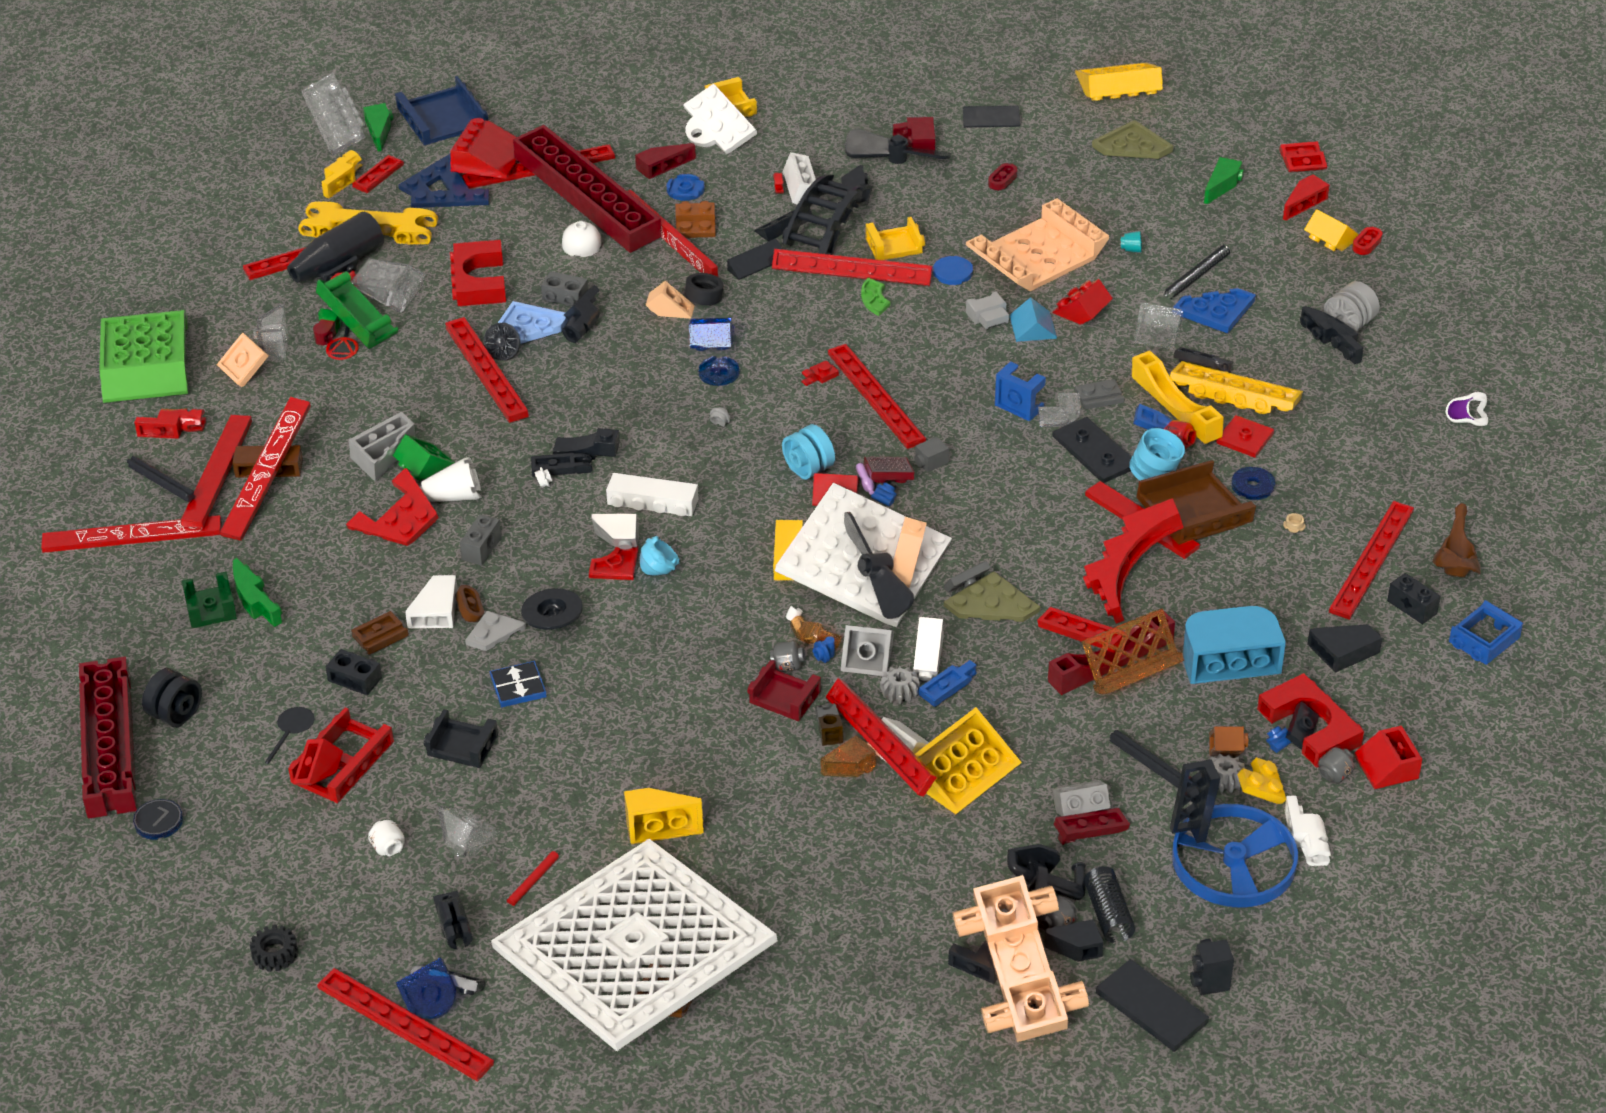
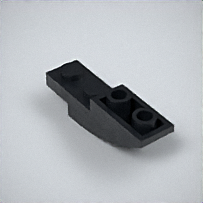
M1307 306L1302 307L1300 323L1302 327L1312 332L1315 339H1319L1323 344L1331 342V345L1334 348H1338L1343 353L1344 358L1350 360L1354 365L1362 362L1364 348L1357 342L1358 333L1325 312Z

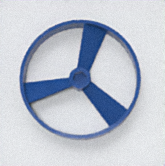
M1239 804L1214 805L1211 819L1217 817H1241L1263 824L1240 843H1228L1224 851L1205 842L1196 843L1195 838L1185 834L1187 831L1175 834L1172 850L1175 872L1190 891L1209 902L1228 907L1262 905L1283 894L1295 877L1298 861V849L1295 839L1282 822L1257 808ZM1285 842L1293 860L1289 874L1276 886L1258 893L1245 860ZM1178 844L1223 853V861L1230 867L1233 894L1210 889L1191 877L1179 860L1177 853Z

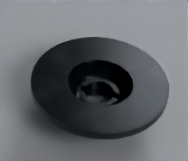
M559 588L546 589L528 597L522 605L521 614L523 620L528 625L538 629L552 630L565 627L577 620L582 613L583 605L580 597L572 591Z

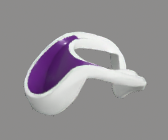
M1475 392L1452 399L1446 407L1447 418L1454 423L1468 422L1476 426L1487 425L1488 417L1483 411L1487 403L1486 394ZM1470 401H1481L1477 411L1482 418H1473L1470 415Z

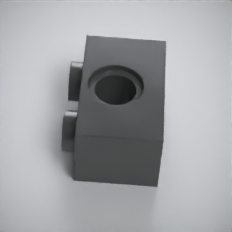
M479 514L460 541L463 561L483 565L501 539L499 519Z

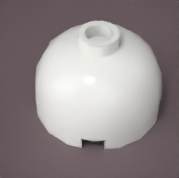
M578 221L565 229L562 238V248L565 253L570 256L587 257L600 250L601 236L597 228L591 223Z

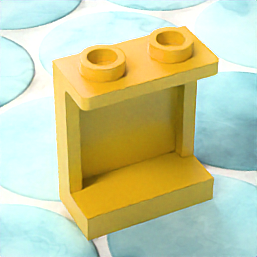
M740 77L713 83L744 117L757 114V101L755 98L749 99L744 93ZM712 84L705 85V89L711 86Z
M907 217L906 227L877 231L874 223L866 224V240L876 260H887L922 253L925 239L923 235H920L918 224L914 223L912 217Z

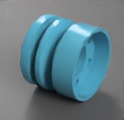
M1151 428L1142 435L1137 449L1130 460V469L1138 480L1175 471L1185 454V447L1182 441L1172 432L1161 428Z

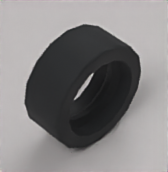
M695 273L686 278L684 295L693 303L714 305L722 300L724 283L715 275Z

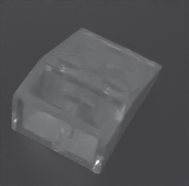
M368 259L351 283L361 292L403 314L420 292L426 274L408 264Z

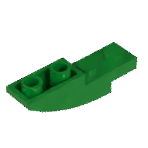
M235 558L232 567L236 591L243 607L254 620L263 616L274 627L282 623V610L277 603H273L263 591L265 585L259 575L256 576L247 564H243Z

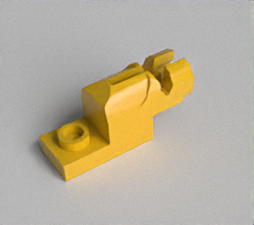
M349 150L324 169L325 180L321 182L323 196L331 198L356 181L355 172L362 167V164H357L362 160L358 153Z

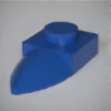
M1139 404L1136 408L1133 424L1147 430L1151 428L1164 429L1172 420L1159 411Z

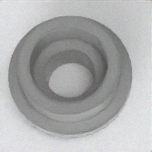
M713 408L710 411V421L714 424L725 426L730 421V415L724 408Z

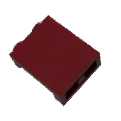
M770 660L766 666L761 668L756 680L751 681L748 686L749 703L799 722L821 692V677L812 674L808 681H804L777 671L776 661Z

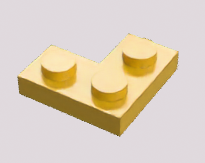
M1256 757L1251 762L1253 771L1242 768L1237 774L1244 793L1276 804H1282L1286 800L1277 767L1273 762Z

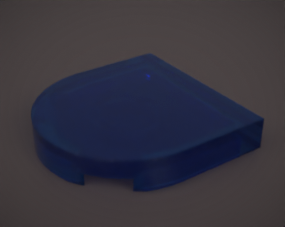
M442 958L436 959L396 982L409 1011L422 1019L430 1020L444 1016L452 1008L456 998L454 981Z

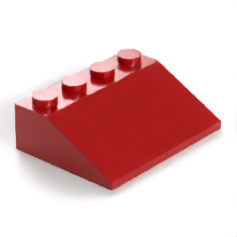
M482 118L471 119L451 149V172L507 179L518 162L514 158L513 139L517 137L491 121H484Z

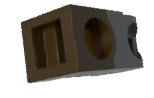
M835 703L816 706V718L822 746L842 744L843 725Z

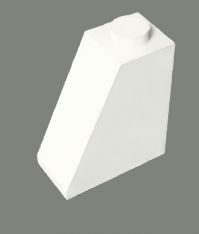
M456 575L432 576L406 610L408 628H453L456 608L455 593L457 592Z
M919 618L914 672L922 681H930L938 675L944 638L943 619Z

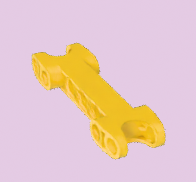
M311 202L308 204L305 212L309 218L300 222L298 230L301 235L318 237L364 211L375 218L381 227L383 235L394 237L396 243L429 244L432 234L427 228L422 226L435 227L438 222V216L431 210L421 208H406L403 213L343 209L340 204L335 202ZM310 209H317L319 213H313L310 211ZM425 217H431L434 221L430 222ZM303 226L310 227L312 231L305 230ZM424 234L427 236V239H421L418 235Z

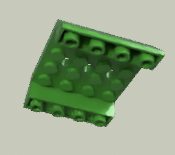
M184 310L101 319L99 371L103 403L188 394V378L185 368V330L188 329V316Z

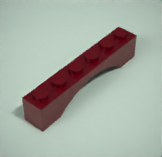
M1161 608L1144 616L1126 634L1127 639L1114 653L1101 649L1087 654L1066 653L1049 661L1048 682L1060 695H1063L1174 641L1175 621Z

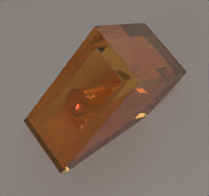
M856 735L821 758V774L823 776L859 777L864 773H870L876 765V750Z

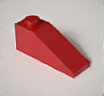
M1314 174L1300 180L1284 205L1283 219L1286 221L1327 200L1330 185Z

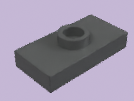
M984 561L950 578L944 585V589L949 593L963 585L967 588L977 582L976 578L984 575L991 567L987 561Z

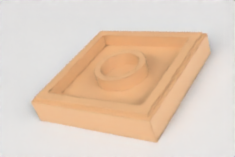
M242 333L218 362L217 366L242 387L247 384L269 355L247 335Z

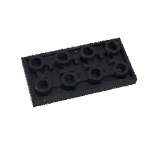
M1131 959L1096 987V994L1173 1052L1209 1022V1016Z

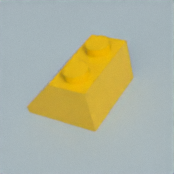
M1317 209L1304 229L1310 234V239L1317 243L1322 240L1325 242L1324 246L1332 251L1336 249L1343 251L1352 245L1353 240L1359 235L1349 226Z

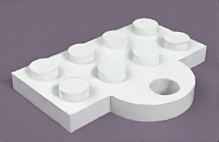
M712 84L683 104L685 110L692 116L686 125V135L688 140L696 146L709 147L717 144L728 154L757 134L756 129L715 84ZM695 133H702L700 137H693Z

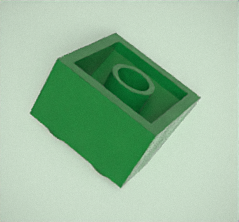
M407 434L404 435L393 454V457L399 461L398 465L410 470L412 477L419 481L427 479L456 463L433 443Z

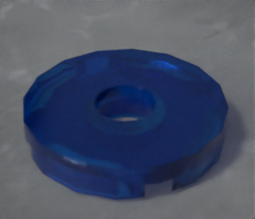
M1245 467L1234 473L1231 485L1237 495H1242L1249 500H1261L1269 497L1274 491L1275 478L1265 469ZM1254 481L1257 482L1258 485H1251L1248 482Z

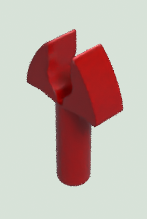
M776 172L773 174L775 194H783L782 173Z

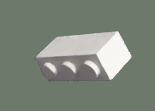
M790 152L783 174L792 203L797 205L805 191L816 179L809 157Z

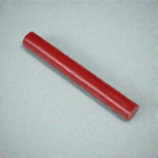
M551 851L506 900L507 903L515 906L557 861L559 855L555 851Z

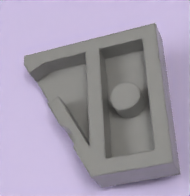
M486 611L466 638V645L487 651L497 643L509 639L513 633L525 630L526 623Z

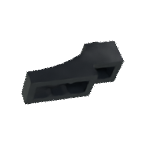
M598 428L597 432L586 436L557 437L553 454L585 453L589 454L592 460H595L596 455L616 457L620 444L619 430Z

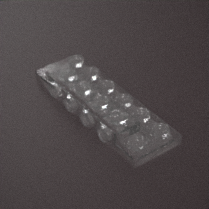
M334 73L327 75L301 91L333 156L343 152L346 148L354 143H358L365 137L362 129L365 124L360 118V114L355 108L346 87L341 88Z

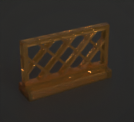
M1157 609L1082 641L1096 682L1093 687L1097 694H1108L1184 661L1182 652H1177L1163 609ZM1155 616H1158L1160 622L1157 631L1149 627L1151 619ZM1134 625L1142 628L1138 639L1129 635ZM1147 631L1155 634L1152 646L1143 642ZM1115 633L1123 636L1119 647L1110 644L1111 638ZM1160 638L1166 640L1169 648L1164 652L1156 649ZM1127 639L1136 643L1132 654L1123 650ZM1096 641L1103 644L1099 656L1093 653L1090 645ZM1141 646L1150 650L1145 660L1137 657ZM1108 647L1117 651L1113 662L1104 659ZM1121 654L1130 658L1127 667L1124 669L1117 665ZM1102 662L1111 666L1108 675L1103 678L1099 671Z

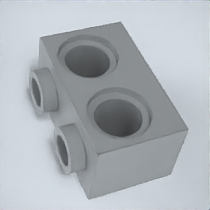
M1100 780L1052 789L1055 810L1061 816L1110 808L1107 784Z

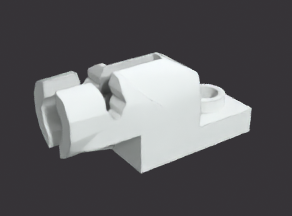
M1287 796L1284 811L1288 830L1295 839L1297 847L1302 848L1307 864L1310 866L1328 865L1331 854L1323 820L1318 814H1303V807L1298 806L1297 796Z

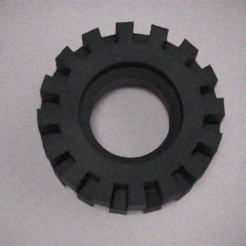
M272 925V929H268V926L263 927L264 932L258 930L256 932L257 936L253 935L251 938L250 950L252 960L256 966L259 965V969L263 970L266 967L268 972H271L272 968L280 971V966L286 969L288 962L293 964L295 961L294 957L297 958L298 947L294 933L292 934L291 929L288 928L286 930L285 926L282 925L277 929V925ZM273 944H281L283 946L282 949L276 952L265 951L268 946Z

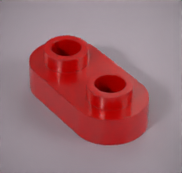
M1376 227L1363 229L1353 240L1352 250L1359 255L1370 254L1382 241V231Z

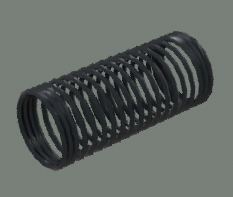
M1106 866L1091 869L1084 877V884L1104 938L1110 943L1116 942L1113 939L1115 937L1108 936L1113 934L1107 932H1111L1109 929L1117 924L1123 923L1117 926L1122 927L1128 923L1124 928L1119 929L1122 931L1130 925L1127 930L1119 933L1124 934L1120 936L1123 937L1121 938L1123 941L1128 940L1135 933L1136 927L1114 870ZM1101 874H1111V875L1100 876V877L1094 879V880L1090 883V881H1091L1094 877H1096V876H1098V875H1101ZM1111 877V879H1110V878L1102 879V880L1096 882L1094 885H1092L1096 880H1098V879H1100V878ZM1107 880H1109L1108 882H1105V883H1102V884H1100V885H1098V886H1095L1096 884H1098V883H1100V882H1102V881H1107Z

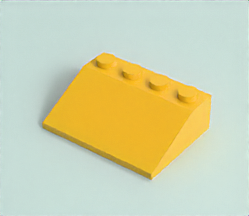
M1150 63L1075 70L1085 95L1092 98V100H1102L1103 96L1120 98L1121 94L1138 96L1139 92L1156 94L1157 90H1163L1161 67Z
M976 707L915 753L937 777L926 794L954 814L960 812L1022 763Z

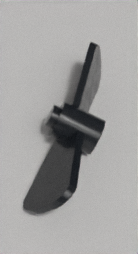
M861 129L851 130L847 135L845 143V153L850 158L888 157L889 161L894 164L905 163L907 161V154L937 159L951 158V153L945 151L908 148V140L902 135H895L888 139Z
M845 512L844 525L846 532L862 554L857 563L858 570L863 576L870 577L882 615L887 619L900 617L912 606L914 602L913 592L892 572L894 566L892 556L887 552L872 553L853 514Z

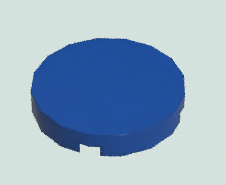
M691 174L678 175L676 179L671 178L666 184L668 195L681 201L697 199L705 191L704 181Z
M947 256L935 262L933 265V275L941 283L959 285L971 279L973 276V265L965 258Z

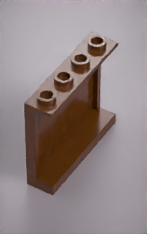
M1213 460L1139 481L1136 498L1145 508L1173 498L1184 528L1169 535L1178 545L1253 522L1256 509L1255 504L1252 501L1243 504L1238 501L1212 473Z

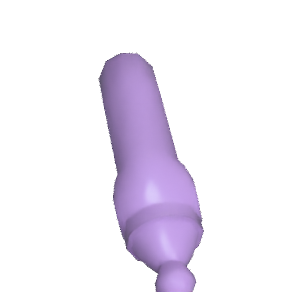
M859 463L856 465V470L861 479V484L864 490L872 495L875 485L869 477L864 464Z

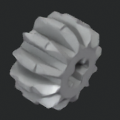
M901 666L898 669L890 667L889 672L883 673L880 681L883 697L889 698L890 703L894 702L895 699L898 700L899 704L904 699L910 703L911 698L917 697L920 687V681L916 672H911L909 667L906 669H902Z
M1221 754L1217 758L1211 757L1220 776L1218 788H1220L1221 794L1224 789H1227L1231 794L1234 789L1240 790L1241 785L1237 774L1242 768L1245 769L1244 763L1239 761V757L1231 758L1230 754L1227 757H1223Z

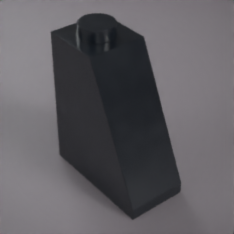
M1369 624L1312 628L1309 630L1307 645L1336 673L1379 654L1382 637Z

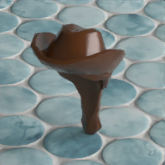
M1463 503L1455 507V519L1450 535L1444 540L1441 548L1437 550L1432 560L1437 567L1444 568V572L1447 575L1465 578L1471 570L1481 575V566L1474 545L1467 539L1464 531L1467 506Z

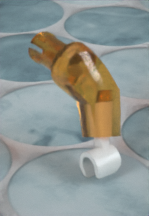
M790 606L786 618L791 621L790 626L800 641L814 644L817 641H824L827 637H833L835 639V650L838 648L842 636L827 631L821 623L808 622L801 616L803 611L800 608L795 609L793 606Z

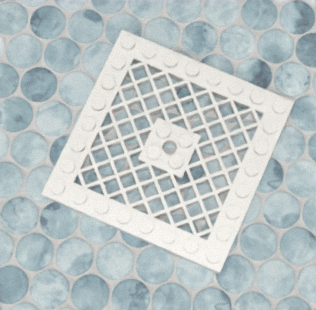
M648 839L491 940L493 949L613 1049L618 1051L776 943L777 935L652 840ZM638 877H650L647 880H638ZM638 889H648L647 892H636ZM654 889H665V891L653 892ZM619 890H630V892H619ZM652 901H663V904L651 903ZM669 901H681V903L669 904ZM617 902H628V905L616 904ZM634 902H646L645 904H634ZM599 903H610V905H599ZM667 913H679V916H667ZM685 913H697V915L685 916ZM650 914H661V916L649 917ZM591 915L590 918H579V916ZM597 915H608V918H597ZM615 915H626V917H614V916H615ZM695 925V928H683V926ZM701 925H713V928H701ZM665 926H677V929H665ZM571 928L570 931H559V929ZM577 928H588V931H577ZM595 928H606V930L594 931ZM729 937V940H717V938ZM681 938H693V941H681ZM699 938H711V941H699ZM598 940V943H592V941ZM551 941L550 944L539 945V942ZM557 941H568V944H557ZM575 941H586L585 944H574ZM673 951V954L661 955V952ZM679 951H691V954H679ZM697 951H709V954H697ZM584 953L583 956L572 957V954ZM590 953H602L601 956H590ZM555 954H566L565 957H554ZM653 964V968H641L642 965ZM671 964V967L659 968V965ZM677 964H689V967H677ZM581 966V969L570 970V967ZM588 966H599V969L587 968ZM617 966V969H605V967ZM670 977L669 981H657V978ZM633 978V981L621 982V979ZM639 978H651V981H639ZM585 979H597V982H585ZM603 979H615V982H603ZM631 991V995H619V992ZM637 991H649V994L637 995ZM601 992H613V994L601 995ZM617 1005H629V1008H617Z

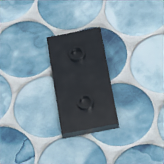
M1088 417L1052 431V437L1101 482L1106 483L1131 471L1130 460L1132 457Z

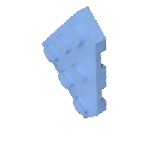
M512 301L498 323L513 325L520 335L522 344L561 332L568 319L564 316L565 312Z

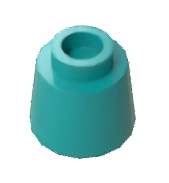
M1141 231L1125 233L1124 237H1121V249H1125L1127 252L1142 253Z

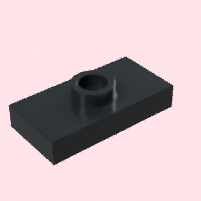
M1298 703L1286 738L1302 750L1303 740L1314 733L1319 715L1305 703Z

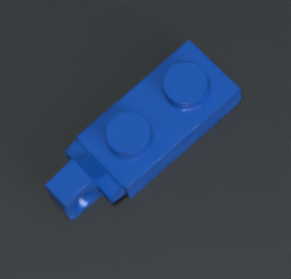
M971 660L960 667L952 665L919 687L918 693L923 699L936 707L972 681V677L977 674V665Z

